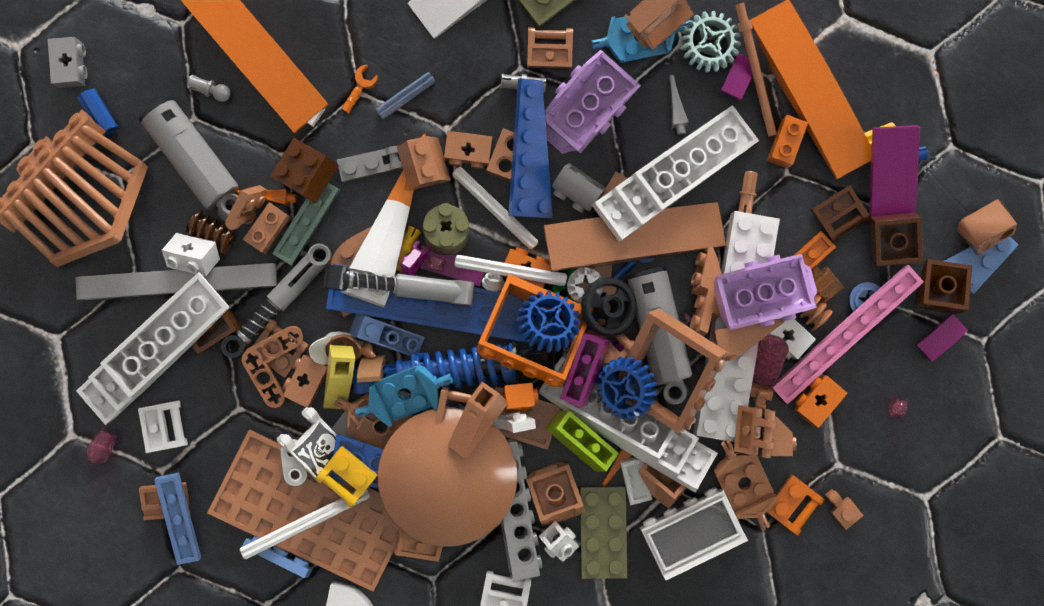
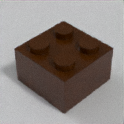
M293 138L270 176L316 204L339 165L326 155Z
M916 212L870 216L871 260L876 266L923 262L922 217Z
M230 308L192 345L197 354L208 351L222 342L227 336H231L234 332L242 329Z

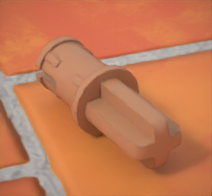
M746 171L744 173L742 191H739V195H741L739 212H744L746 207V213L752 214L754 197H757L755 193L758 178L757 172Z

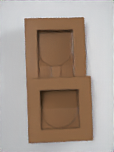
M375 355L373 359H367L363 356L359 363L357 383L381 381L384 377L385 355Z

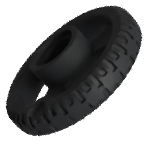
M605 277L595 280L586 288L581 301V314H583L584 322H586L585 324L591 331L600 336L614 337L623 334L631 327L636 317L637 303L630 287L617 278ZM605 285L616 287L615 295L602 297L596 294V290ZM624 301H626V317L621 324H619L616 318L622 315L624 311ZM608 302H609L610 305H611V311H610V312L607 310V303H608ZM591 307H594L597 317L606 320L604 328L594 320L591 314Z

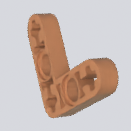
M289 326L247 348L242 354L243 366L264 402L271 408L280 407L285 397L283 396L284 390L268 362L291 351L302 343L303 333L297 326ZM292 331L293 334L298 333L297 341L288 340L285 342L287 347L283 348L282 341L278 337L282 336V340H285L289 337V332ZM269 342H276L279 345V350L276 353H269L266 350V345ZM248 354L257 355V365L263 364L264 366L257 368L253 372L252 370L255 369V365L252 361H247ZM260 372L269 374L270 380L267 383H261L257 380V375ZM273 383L275 385L272 386V390L274 394H280L278 397L279 401L269 399L271 397V393L268 387H270Z

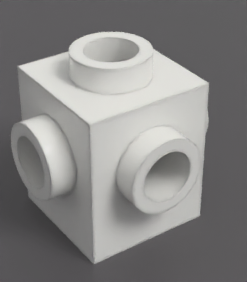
M556 521L539 535V538L546 545L544 550L552 558L557 556L562 562L570 557L579 547L574 540L576 535L570 528L566 527L564 529Z

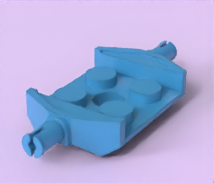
M614 16L611 17L607 36L591 40L593 50L602 47L609 48L615 59L619 63L670 53L677 32L683 31L686 27L691 28V26L688 25L689 20H687L652 51L649 46L644 48L640 42L635 40L633 33L626 26L629 22L626 17L615 18Z
M417 365L383 378L381 381L372 382L369 387L368 405L356 408V415L358 418H361L368 414H374L390 427L393 421L433 407L436 410L438 408L440 387L453 383V379L450 373L437 378L425 367ZM406 388L410 390L411 395L407 397L402 396L399 390Z

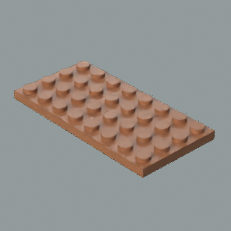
M249 429L207 514L261 538L341 497L323 482L318 483L308 471L304 483L299 486L289 485L283 475L282 446ZM296 470L291 472V476L295 479L300 476ZM338 482L350 493L356 491L349 483ZM368 487L369 499L275 546L374 592L395 549L400 527L386 511L380 492Z

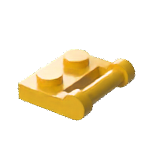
M341 446L315 479L319 483L323 482L346 501L348 507L352 508L378 475L346 448ZM333 470L356 489L355 493L352 495L328 474Z

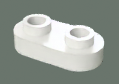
M281 447L284 479L289 485L299 486L306 480L307 470L293 456L289 455L285 448ZM294 470L300 474L296 479L291 476V472Z

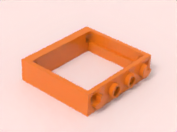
M509 274L475 352L485 359H493L500 362L506 368L517 369L527 377H536L543 380L548 386L561 388L587 327L582 317L583 314H581V304L570 299L566 302L567 304L574 303L573 310L579 311L577 317L580 319L579 332L575 335L576 338L570 345L560 373L487 342L508 294L529 301L528 299L531 295L537 297V293L541 291L545 296L548 291Z

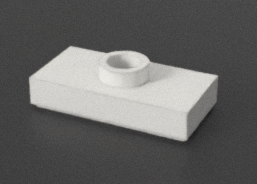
M636 457L620 461L630 505L652 500L651 493L638 472L644 462Z

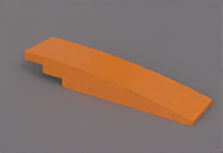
M181 0L294 133L306 125L319 111L329 105L240 0Z
M785 0L752 18V30L759 40V47L770 63L768 67L800 120L808 122L806 130L836 180L870 162L872 147L831 70L790 0Z

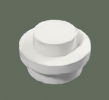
M487 273L482 279V286L486 290L500 291L504 286L502 275Z

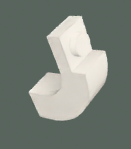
M334 580L330 585L326 606H373V604L358 588Z

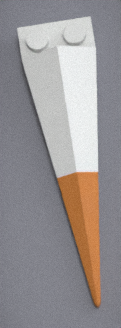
M404 170L349 267L351 271H357L359 274L366 272L367 275L375 273L377 276H382L383 274L386 277L395 276L414 190H409ZM357 287L341 291V293L383 308L391 292L388 291L386 293L384 290H378L377 292L375 289L367 291V288H360L358 290Z

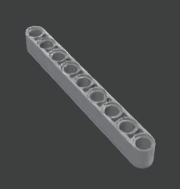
M275 263L213 267L207 276H203L215 291L277 286ZM181 270L75 277L76 299L97 300L175 294L196 274Z

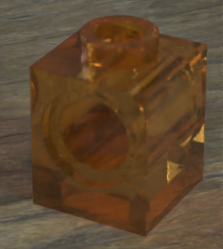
M817 266L812 270L817 289L816 296H821V302H827L844 288L827 266L821 269Z

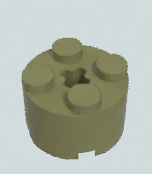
M443 203L431 209L423 222L425 244L430 247V250L437 255H454L465 247L468 239L469 223L464 212L448 203ZM442 229H450V232L447 230L442 232Z

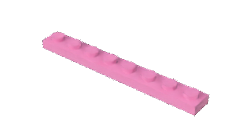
M906 264L771 386L786 404L790 403L924 281Z

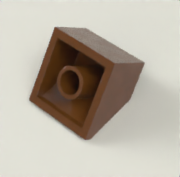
M927 259L920 275L924 282L916 289L914 308L954 314L968 311L972 265Z

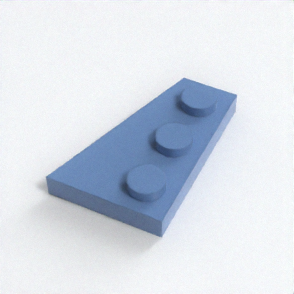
M1009 237L979 255H976L972 248L968 247L944 261L972 265L970 294H974L1013 252L1018 244Z

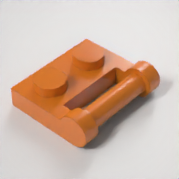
M791 474L777 492L778 500L767 513L798 536L802 531L800 528L816 507L822 505L825 499ZM808 495L811 500L796 520L791 523L788 520L805 496Z

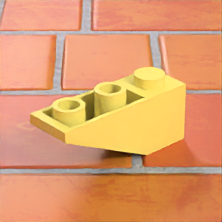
M330 345L323 408L341 409L334 405L338 396L348 401L355 363L353 346Z

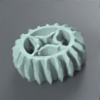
M706 11L703 12L702 19L699 15H695L694 22L689 20L688 25L691 28L686 27L682 31L684 36H681L680 41L685 44L681 45L680 49L683 51L688 50L683 57L685 59L692 58L689 62L690 65L697 62V70H700L702 65L705 66V72H709L711 66L715 72L719 70V65L725 69L727 62L732 63L734 61L733 56H737L739 53L736 48L741 45V42L737 41L741 35L740 33H733L737 29V25L730 27L729 24L732 19L728 18L724 21L723 13L718 18L715 11L711 12L710 17H708ZM708 26L717 27L720 31L714 32ZM699 29L701 42L694 47L693 34ZM726 37L728 43L727 51L722 55L720 51L722 48L719 42ZM707 39H708V40H715L714 44H712V43L707 44V43H706ZM708 52L711 54L712 57L715 56V58H708L701 55L700 53Z

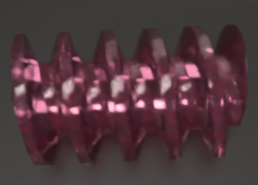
M767 335L761 340L753 374V380L756 383L768 386L778 381L789 352L788 344L784 339L775 335Z

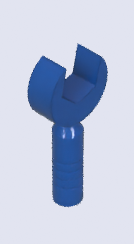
M654 258L626 262L611 277L620 280L636 266L637 262L647 264L653 261Z

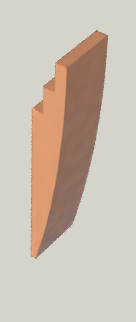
M718 202L666 208L620 242L601 217L544 225L543 227L551 272L572 268L574 270L592 266L601 267L705 250L709 246L713 248L726 246Z

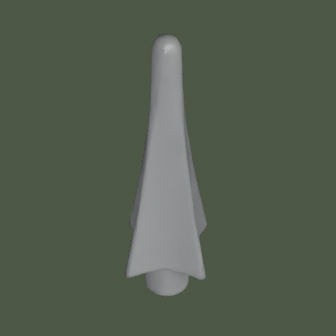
M670 75L672 129L676 128L677 135L686 134L685 127L689 121L679 97L675 77Z

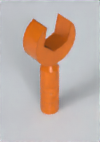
M368 65L360 66L355 73L358 86L353 89L341 108L348 114L362 94V89H370L378 82V75L371 81L363 78L362 73L368 68Z

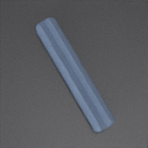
M427 72L377 107L376 112L382 119L386 118L435 83L434 78Z

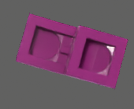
M738 53L720 92L739 101L742 100L753 75L748 57Z
M952 313L935 326L932 332L920 340L917 346L933 362L956 343L968 329Z

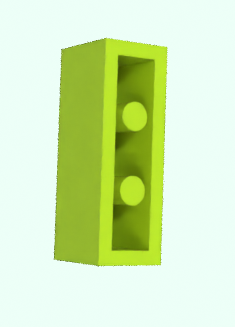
M570 410L558 411L546 427L547 431L594 471L606 472L619 454Z

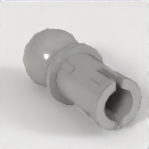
M194 75L190 76L187 83L188 89L201 92L208 98L213 94L214 98L220 102L227 101L231 94L228 86L224 84L215 86V81L204 80Z

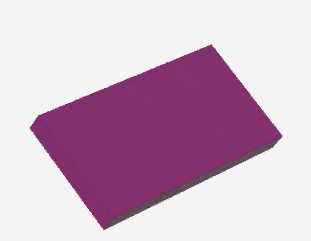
M920 126L872 128L870 216L916 212Z

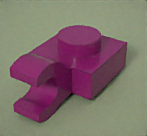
M416 241L413 244L412 252L409 256L405 255L400 263L401 274L414 275L420 268L421 262L429 256L430 247L427 246L425 250H419L420 242Z

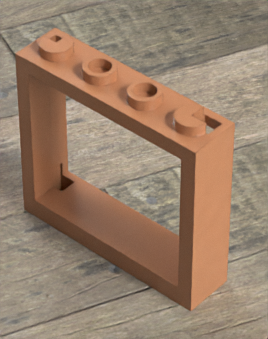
M658 308L648 313L627 358L634 357V362L637 360H642L643 362L659 327L709 358L680 417L656 401L650 405L651 409L647 412L680 434L686 429L690 430L692 424L696 422L695 415L705 405L706 399L704 397L714 387L716 383L714 378L717 372H721L724 368V359L728 352ZM620 371L618 377L624 378L628 372ZM628 399L635 405L638 402V400L636 399Z

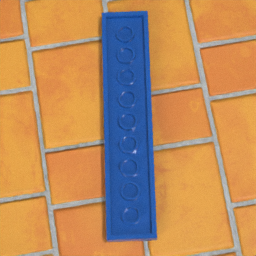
M474 287L472 306L451 304L449 302L395 297L391 291L383 308L341 293L339 290L329 289L326 309L482 335L501 292ZM511 294L507 295L491 332V337L530 343V339L523 340L522 337L525 333L519 332L518 329L521 325L517 324V319L520 317L518 312L520 308H523L522 304L525 300ZM531 316L532 323L534 327L538 330L539 326L534 321L535 318ZM553 317L545 322L544 327L547 325V323H551Z

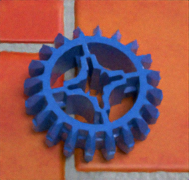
M550 290L547 291L545 296L541 291L537 293V297L531 295L528 299L529 301L523 302V308H520L518 312L520 317L517 319V324L521 325L518 330L520 333H525L522 337L523 340L530 339V347L536 344L538 345V351H541L543 347H546L547 353L551 352L552 347L556 352L560 351L561 346L567 348L569 342L572 343L576 338L575 335L579 332L577 327L580 324V319L577 318L579 311L573 310L574 303H566L568 297H564L563 300L559 298V292L555 296H552ZM559 314H561L564 318L566 327L563 325V322L559 319ZM531 316L535 318L534 321L539 326L538 330L534 327ZM553 317L551 323H547V325L544 327L545 322ZM550 333V334H553L554 336H548V335H545V334Z
M620 357L618 360H611L609 364L603 367L604 371L599 373L598 376L601 380L597 381L596 385L600 386L601 389L597 391V394H602L603 397L599 402L607 404L605 410L612 409V416L619 414L620 419L627 417L628 419H634L644 415V412H648L651 409L650 405L655 403L656 400L652 396L658 393L653 389L657 382H652L651 380L654 373H647L649 366L641 367L642 360L634 362V357H628L627 359ZM619 371L628 372L624 378L616 376ZM628 399L638 400L636 405H628L625 403Z

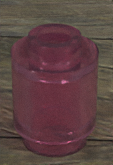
M100 429L99 433H95L85 451L88 455L87 459L96 464H100V462L105 463L116 445L115 440L117 436L107 430Z

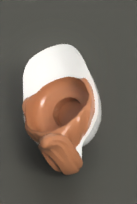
M341 331L330 332L326 337L315 341L309 347V355L312 360L322 365H328L330 345L353 346L355 361L362 355L367 359L375 357L370 342L358 341L353 335Z

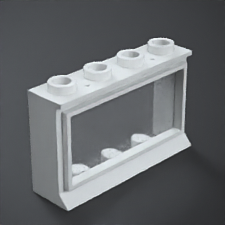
M716 487L704 492L705 496L696 499V497L690 498L683 502L685 506L678 509L672 507L663 512L664 516L658 519L651 517L643 522V526L639 527L665 580L748 541L724 490L721 488L718 490Z

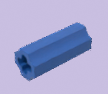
M92 88L80 93V96L77 97L79 102L94 122L106 131L103 136L114 133L119 127L97 90Z

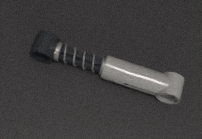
M314 244L309 249L308 253L267 295L268 302L261 306L257 313L254 312L253 318L251 320L248 319V323L245 326H241L242 329L223 339L221 350L225 356L229 358L242 357L243 352L249 347V343L252 342L251 338L254 335H258V331L261 328H265L264 325L267 321H271V317L277 315L278 310L284 311L326 265L330 264L332 253L329 248L324 244ZM319 250L326 252V258L321 262L314 259L315 253ZM311 264H313V265L307 270V272L297 281V279L299 278V276H300ZM236 340L240 346L239 350L236 353H231L229 344Z
M326 265L323 288L347 291V288L357 287L358 290L360 288H367V291L375 289L377 292L378 290H384L386 293L392 291L395 297L472 306L474 282L397 274L396 277H386L384 274L377 276L375 273L367 275L366 272L363 274H359L357 271L353 272L346 266Z

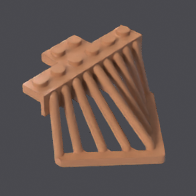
M84 110L72 115L69 119V124L55 134L53 141L45 136L43 140L41 139L35 143L33 151L28 156H24L18 163L16 170L21 177L17 181L11 182L7 192L0 198V224L13 233L18 230L56 267L115 245L122 240L148 166L140 159L104 137L103 134L106 131L94 122ZM99 143L133 165L132 174L95 149L93 145ZM85 154L90 155L128 182L126 190L121 189L82 157ZM75 165L79 166L120 198L122 201L119 209L84 180L73 167ZM65 176L114 217L115 220L112 226L66 184L63 179ZM56 187L106 234L100 236L56 195L53 189ZM47 198L91 240L85 241L78 236L45 204L44 199ZM37 208L76 246L70 247L34 214V210ZM27 219L61 252L55 254L24 224V221Z

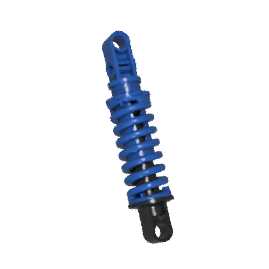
M515 341L503 346L509 352L555 370L553 348L549 353H547L546 347H543L541 351H538L537 347L518 350ZM496 344V345H495V346H497V347L502 348V346H501L500 344ZM472 347L470 354H466V350L460 348L458 356H454V352L451 349L447 350L446 357H442V353L436 351L434 354L435 358L431 359L428 352H413L411 360L402 361L400 359L396 363L385 364L383 367V374H386V377L417 365L425 367L437 378L450 373L453 383L458 390L464 387L465 382L469 388H474L477 378L479 384L484 382L488 385L489 376L492 384L495 386L499 385L501 375L506 384H520L521 375H524L523 372L517 369L504 367L496 360H488L479 356V353L475 352L477 347ZM359 366L354 367L352 379L354 393H369V387L372 382L357 383ZM450 383L443 387H448L449 390H451L453 383Z

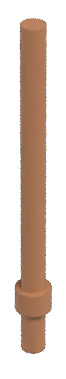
M740 3L735 5L740 22L737 24L739 32L743 34L769 137L777 135L751 32V29H753L751 20H748L745 4Z

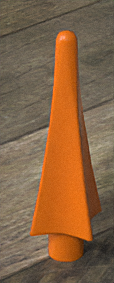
M287 189L267 190L264 195L266 201L289 206V202L296 203L298 198L297 194L290 193Z
M622 448L620 449L611 469L602 482L603 486H606L621 468L620 461L629 459L632 456L630 453Z

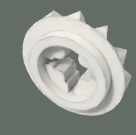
M584 267L575 270L570 275L567 289L571 298L576 302L581 303L584 290L575 285L583 283L584 276H586L588 283L602 278L595 269ZM604 286L596 290V294L599 297L602 295Z

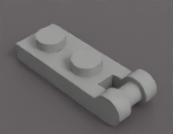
M398 146L338 159L337 163L339 165L341 181L348 182L402 169V163L398 158ZM389 156L390 163L384 165L383 157Z

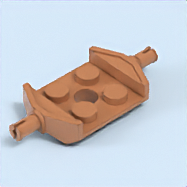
M369 393L364 394L353 403L338 396L334 405L345 410L346 414H348L347 433L367 444L382 449L385 448L394 432L408 419L415 416L412 414L393 421L392 426H388L385 431L380 432L375 429L374 425L381 420L374 414L358 418L355 412L356 408L368 405Z
M725 440L726 443L723 441L721 445L726 452V457L714 469L720 486L724 490L737 519L756 518L762 530L766 529L765 526L768 529L770 524L765 513L778 498L770 485L758 459L759 457L758 455L735 452L731 440ZM744 477L749 478L747 486H738L740 479Z

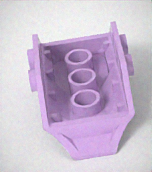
M601 50L582 67L578 65L570 74L571 80L567 84L563 82L556 89L555 93L557 95L545 110L547 141L562 154L571 151L581 153L599 132L603 135L611 126L609 121L614 115L618 118L627 108L624 104L641 86Z
M802 254L782 259L780 255L766 258V263L759 264L758 260L744 264L745 268L716 276L714 292L720 316L726 327L734 330L760 323L761 327L775 324L774 319L782 317V321L795 319L796 313L816 308L814 297L817 294V289L811 267L804 263Z

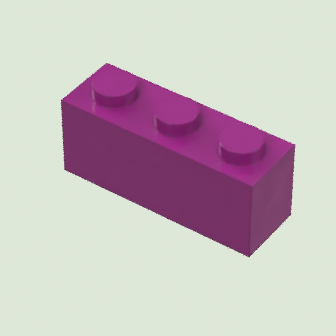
M591 333L583 334L560 399L579 407L588 405L609 348L610 340Z

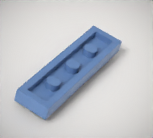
M179 473L156 477L154 481L177 565L199 561L201 554Z

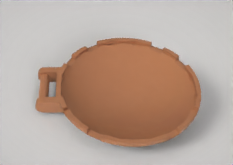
M443 386L436 410L431 409L413 416L403 423L390 437L379 463L378 486L382 502L389 516L408 535L431 545L459 546L471 543L487 535L505 517L516 492L517 468L508 441L494 425L490 427L467 459H464L448 447L464 409L446 406V401L448 399L467 403L472 395L451 391L448 387Z

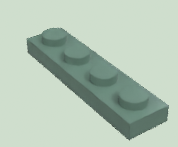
M328 183L316 204L306 198L272 254L293 266L340 190Z

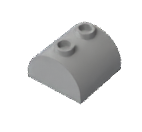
M571 163L563 167L552 185L556 189L554 195L564 201L568 197L574 201L572 207L581 213H584L585 210L590 212L593 208L592 205L606 189L602 184Z

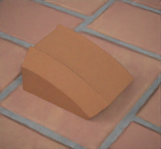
M557 462L534 470L527 476L526 481L542 526H550L554 521L558 523L579 516L585 511L569 463Z

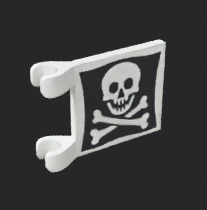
M306 407L302 411V415L312 423L311 427L296 443L287 434H281L277 438V442L316 478L333 457L337 434L320 418L314 408Z

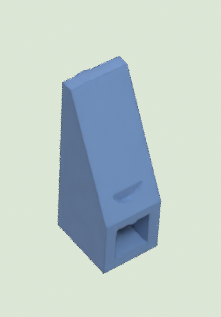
M360 314L355 315L349 334L409 356H412L413 352H420L425 337Z

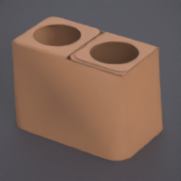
M997 199L963 218L958 223L957 231L976 255H979L1014 235L1017 223L1000 199Z

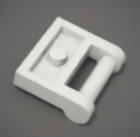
M180 400L138 408L146 453L188 445L187 438H184L180 416ZM170 409L175 441H169L164 410Z
M487 570L480 606H527L532 579L513 581L511 577L493 574L494 571ZM495 583L523 589L522 595L492 590L491 584Z

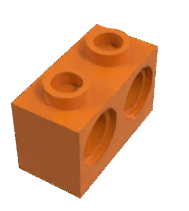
M532 383L504 386L503 397L508 402L504 408L505 414L511 411H532L538 402L537 388L533 389Z

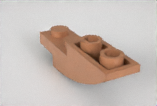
M710 246L697 255L695 261L697 269L691 279V285H693L691 294L698 297L694 305L697 308L696 313L691 320L690 328L702 336L708 333L710 322H713L720 316L714 292V281L716 276L721 275V269L714 248Z

